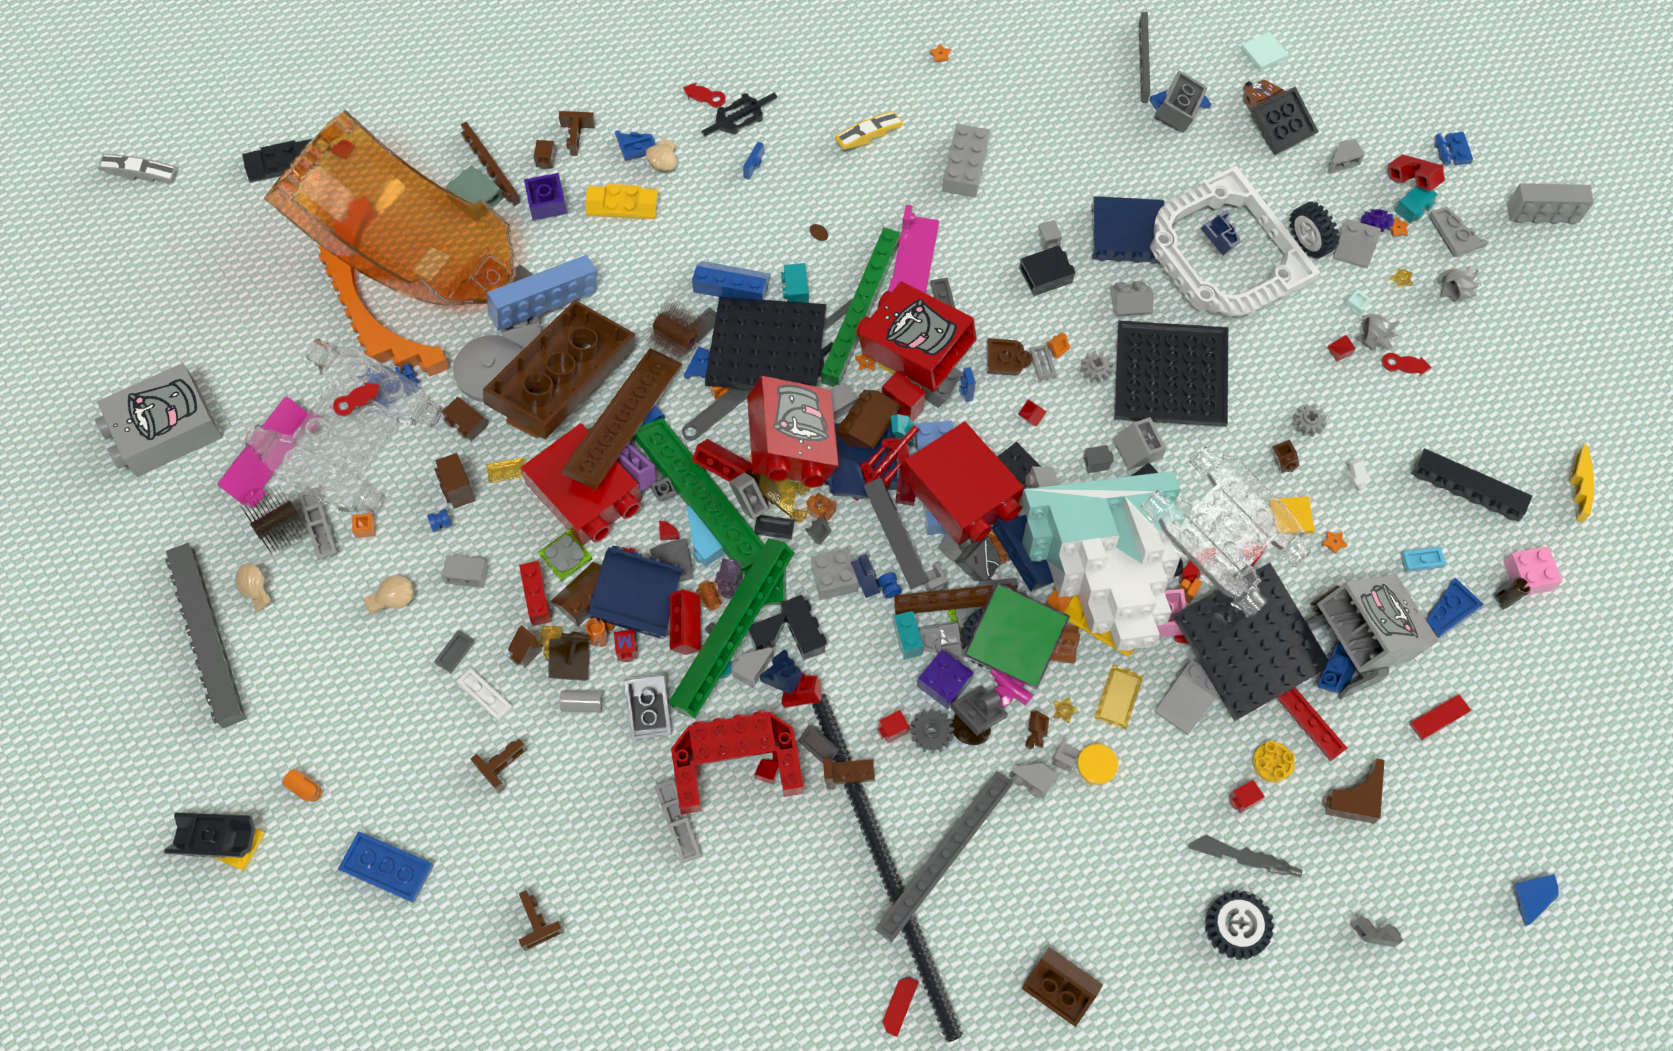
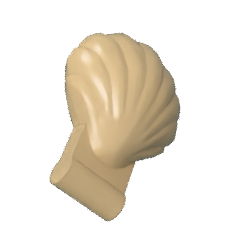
M663 137L659 145L651 146L646 150V159L653 169L657 171H670L676 167V157L673 153L676 146L675 143Z
M246 563L238 568L235 575V585L239 593L250 598L254 609L260 612L270 603V598L267 597L263 589L264 575L256 565Z
M399 575L389 576L380 584L376 593L365 597L363 601L371 615L385 607L393 609L403 608L412 599L414 593L413 585L406 577Z

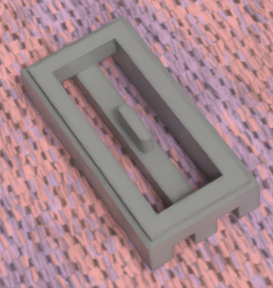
M1047 344L1029 348L1038 382H1041L1043 379H1056L1057 374ZM1041 350L1044 351L1051 373L1047 371ZM1035 351L1037 352L1043 374L1041 373Z

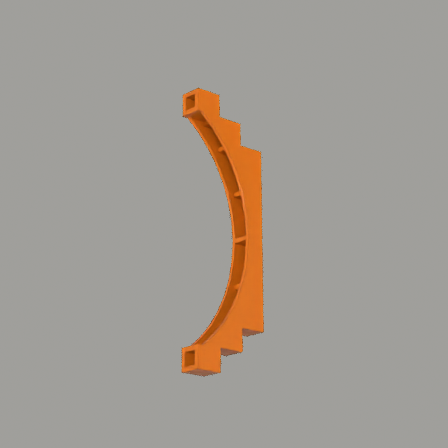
M366 195L346 203L348 218L332 225L335 232H332L335 240L318 246L321 251L318 256L322 264H327V267L324 269L328 277H333L334 279L331 281V284L335 291L339 290L340 292L337 296L341 305L345 304L347 307L344 308L347 318H352L353 320L350 324L354 333L359 332L360 336H357L361 347L365 346L367 349L363 351L367 360H372L374 366L392 359L394 365H399L401 371H404L402 366L405 364H411L412 367L420 365L422 371H427L429 377L450 369L439 345L435 347L423 345L394 334L375 320L360 301L355 284L356 254L366 229L376 217Z

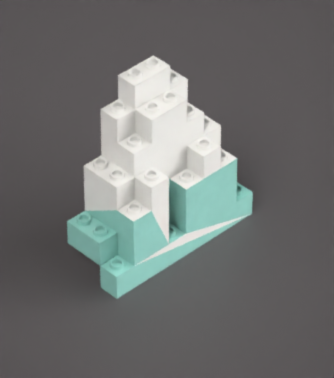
M1174 471L1024 489L1021 502L1027 517L1022 541L1023 548L1031 561L1047 559L1059 597L1078 595L1091 634L1111 631L1117 651H1130L1134 648L1156 646L1160 635L1157 626L1168 623L1171 615V609L1164 591L1167 583L1172 582L1180 560L1174 543H1176L1184 521L1177 503L1181 488Z

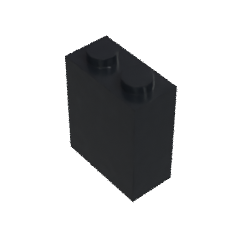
M1060 245L1020 259L1019 270L1033 296L1073 283L1075 275L1074 266L1070 265L1067 254L1061 249Z

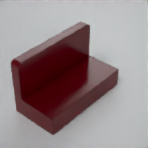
M902 465L899 471L895 503L914 506L916 495L901 479L904 466Z

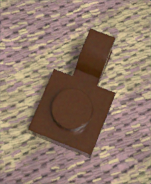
M1031 711L1028 731L1032 732V735L1028 737L1025 746L1029 749H1034V744L1039 748H1043V737H1047L1049 717L1039 711Z

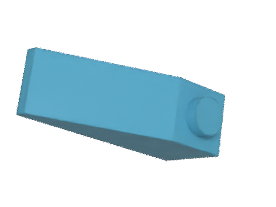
M687 506L694 548L693 556L698 563L702 562L707 567L723 556L724 551L693 509Z

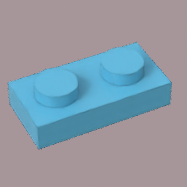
M1441 547L1403 551L1401 554L1406 572L1442 568L1446 565Z

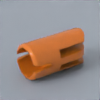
M597 618L588 620L585 630L586 634L590 636L589 643L592 642L594 646H597L599 643L600 647L606 646L608 636L604 622L601 619L599 622Z
M297 769L290 770L283 778L282 785L304 801L314 802L322 796V789L318 784Z

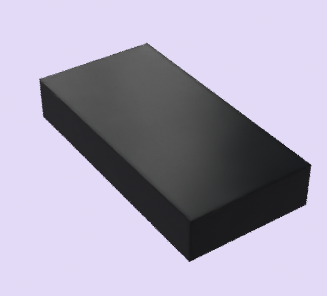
M760 515L756 518L754 532L756 535L792 540L795 520Z

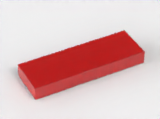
M1458 694L1410 723V726L1421 741L1472 710L1461 695Z

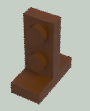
M559 111L560 126L568 127L570 138H567L566 141L567 149H570L571 156H578L581 128H595L594 112Z
M520 739L510 742L506 746V750L500 755L496 754L487 765L477 753L470 758L475 767L498 793H501L505 787L497 775L527 751Z
M831 758L823 759L824 780L827 790L835 789V785L875 781L873 759L832 763Z
M527 890L519 893L534 930L533 933L518 939L524 951L564 933L559 921L543 928L546 922L542 913L537 914L535 907L538 906L534 894L530 895Z

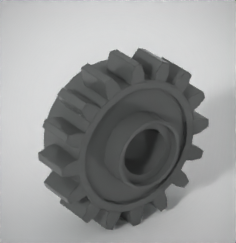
M930 708L929 713L922 710V716L916 714V721L911 722L913 727L910 729V734L913 735L911 741H916V748L922 747L923 752L927 750L931 751L932 754H934L935 750L942 752V747L948 748V741L953 740L951 734H953L954 728L950 727L953 721H947V714L941 716V710H938L937 713H934L932 708ZM933 728L937 733L929 734L927 730Z

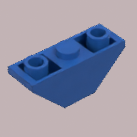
M1340 640L1317 684L1318 688L1335 693L1340 692L1350 684L1356 671V666Z

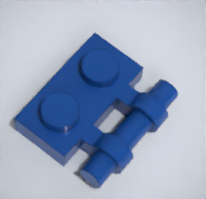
M1464 132L1447 133L1445 138H1443L1441 133L1435 135V144L1440 150L1439 156L1445 165L1451 164V160H1453L1454 165L1472 163L1473 157Z

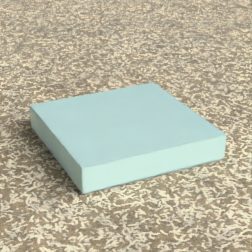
M1270 32L1258 36L1241 46V49L1259 71L1287 59L1289 55Z

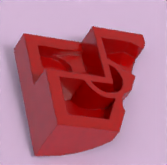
M802 673L800 682L791 694L783 692L781 700L783 707L787 708L821 702V685L818 676Z

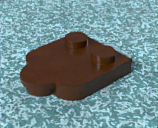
M988 338L986 341L987 373L1019 375L1023 368L1031 365V354L1024 350L1021 342Z

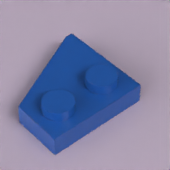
M619 130L615 131L624 161L644 156L649 147L656 145L652 134H639L637 132L622 134Z
M698 347L684 373L685 379L695 376L706 377L709 350Z

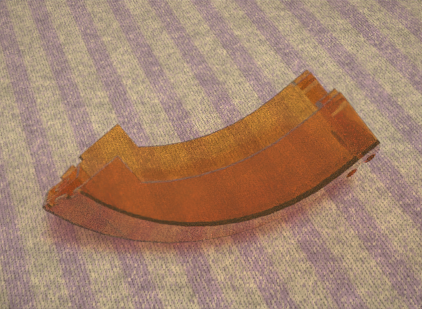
M346 109L332 118L281 174L264 197L268 203L296 227L344 263L394 291L423 302L442 306L487 304V292L512 283L517 276L513 263L514 251L513 243L510 240V224L483 199L472 204L424 176L384 145Z

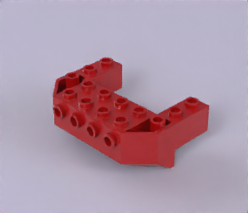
M757 711L753 715L747 716L738 714L730 719L715 718L712 722L706 723L704 721H697L693 725H688L671 747L681 815L702 811L697 776H701L699 765L772 753L773 761L778 762L783 797L804 794L793 727L771 712Z

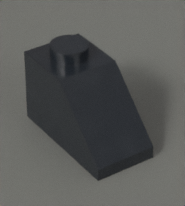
M784 612L751 625L748 634L755 651L775 647L786 623Z

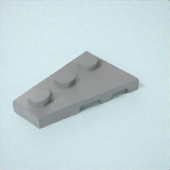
M1447 206L1431 211L1430 218L1455 257L1486 247L1488 244L1484 238L1481 240L1475 234V230L1466 227L1462 223V219Z

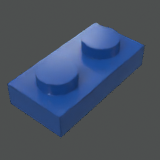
M968 367L963 369V376H960L961 385H959L960 395L964 396L965 402L973 401L976 385L972 369Z

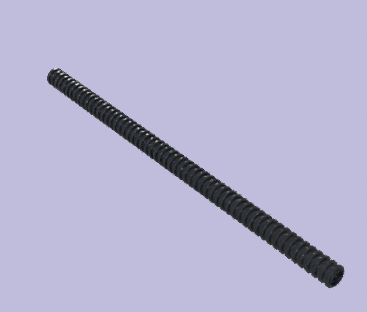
M821 693V702L811 704H813L812 708L815 709L814 713L817 715L816 718L819 721V726H822L821 731L824 732L823 735L840 749L833 760L835 762L851 761L852 757L849 756V750H846L847 745L844 744L845 739L842 738L843 735L840 733V728L837 727L838 722L835 721L834 712L830 710L831 705H828L827 695ZM860 783L845 784L846 794L849 795L848 799L852 801L853 811L857 813L855 816L859 818L858 824H861L860 829L863 830V836H866L867 846L871 848L870 854H873L872 859L875 860V866H878L877 871L880 872V878H883L882 884H885L884 889L888 891L887 896H890L889 901L893 903L891 905L893 906L905 888L901 886L902 881L898 879L900 876L896 874L897 868H894L895 863L891 861L890 851L886 849L887 844H884L885 838L881 837L883 834L879 832L880 826H877L878 821L874 819L876 816L872 814L873 809L870 808V802H867L868 797L865 796L866 791L863 790V785H860ZM912 916L901 931L905 933L904 939H907L906 944L910 946L909 951L913 953L911 956L915 958L914 964L918 966L916 968L917 971H920L919 977L923 978L921 982L925 984L924 989L928 991L927 996L931 998L929 1002L933 1003L932 1009H935L936 1012L934 1014L938 1016L937 1022L941 1023L939 1027L943 1029L942 1034L946 1036L945 1042L957 1040L962 1037L963 1032H960L959 1029L961 1027L957 1025L958 1019L954 1018L956 1014L952 1012L953 1007L949 1005L950 999L946 998L948 994L944 993L945 987L941 985L942 980H939V973H936L937 967H934L935 962L931 961L932 955L928 953L930 951L929 948H926L927 942L923 941L925 938L923 935L921 936L922 930L918 928L920 925L916 923L917 918Z

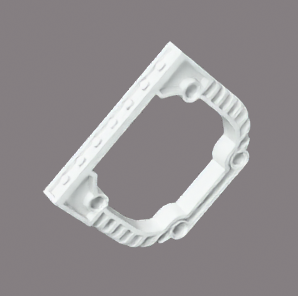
M1237 166L1204 181L1201 186L1170 200L1159 210L1155 218L1154 239L1150 249L1154 257L1162 264L1166 273L1174 280L1175 285L1183 292L1185 298L1197 310L1203 311L1208 309L1213 313L1219 312L1225 316L1250 314L1278 298L1283 299L1308 286L1320 274V271ZM1223 204H1231L1238 207L1246 205L1257 218L1259 224L1268 232L1270 238L1282 250L1285 257L1282 260V265L1276 267L1269 281L1238 295L1222 294L1214 284L1201 280L1176 247L1178 237L1171 227L1173 223L1208 205L1214 209L1221 208Z

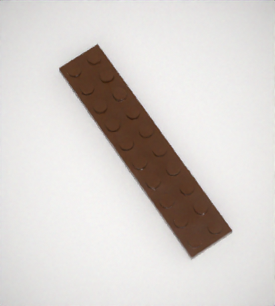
M649 348L564 465L561 473L597 490L678 374L682 363L676 362V360L674 361V359Z

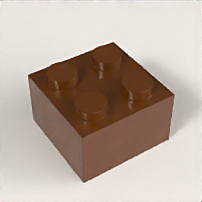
M454 453L435 460L437 468H434L447 503H451L455 509L475 502L476 500L458 454Z

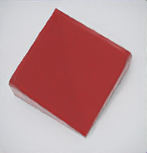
M1347 335L1342 336L1327 347L1336 361L1351 356L1356 349Z
M1028 399L1018 415L1034 426H1037L1047 411Z
M761 759L754 778L774 785L779 772L778 762Z

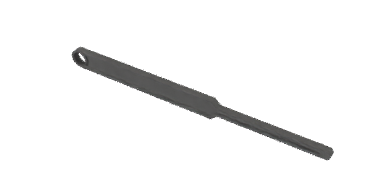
M849 300L825 319L824 331L847 313L852 300ZM731 388L682 428L683 437L688 441L697 439L746 400L751 389ZM688 428H694L697 432L693 436H687L685 431Z

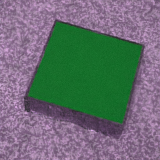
M995 582L982 608L979 622L972 630L961 656L985 667L992 668L1032 689H1038L1070 616L999 582Z

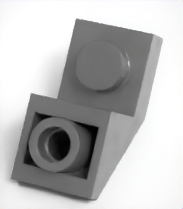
M656 467V482L652 483L650 488L658 502L676 495L670 478H665Z
M1362 915L1350 924L1364 942L1395 947L1404 941L1399 930L1391 926L1390 923L1376 932L1372 922Z

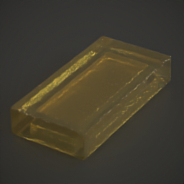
M524 457L486 464L489 483L523 478L520 467L525 464Z

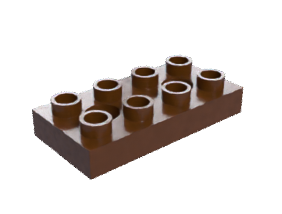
M574 300L483 388L484 404L546 440L634 349L635 333ZM543 389L546 390V392H544V393L534 394V393L541 392Z

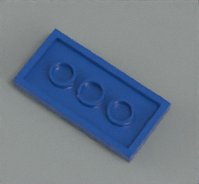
M358 831L338 870L414 903L433 864Z

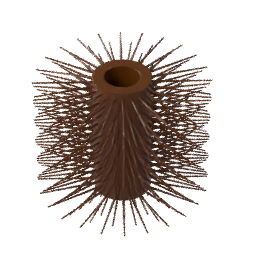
M665 307V312L663 310L662 313L660 311V314L658 312V316L653 320V330L650 332L649 338L650 340L652 339L651 343L653 341L658 343L657 347H664L663 351L665 349L666 351L668 350L667 354H674L673 358L675 354H679L676 355L679 359V356H683L682 354L685 356V351L688 353L689 350L690 352L696 340L699 339L697 338L699 335L696 328L700 324H696L699 323L697 319L695 320L696 316L694 320H690L693 318L686 316L687 312L683 314V309L680 312L681 308L678 310L676 307L674 309H671V307L666 309Z

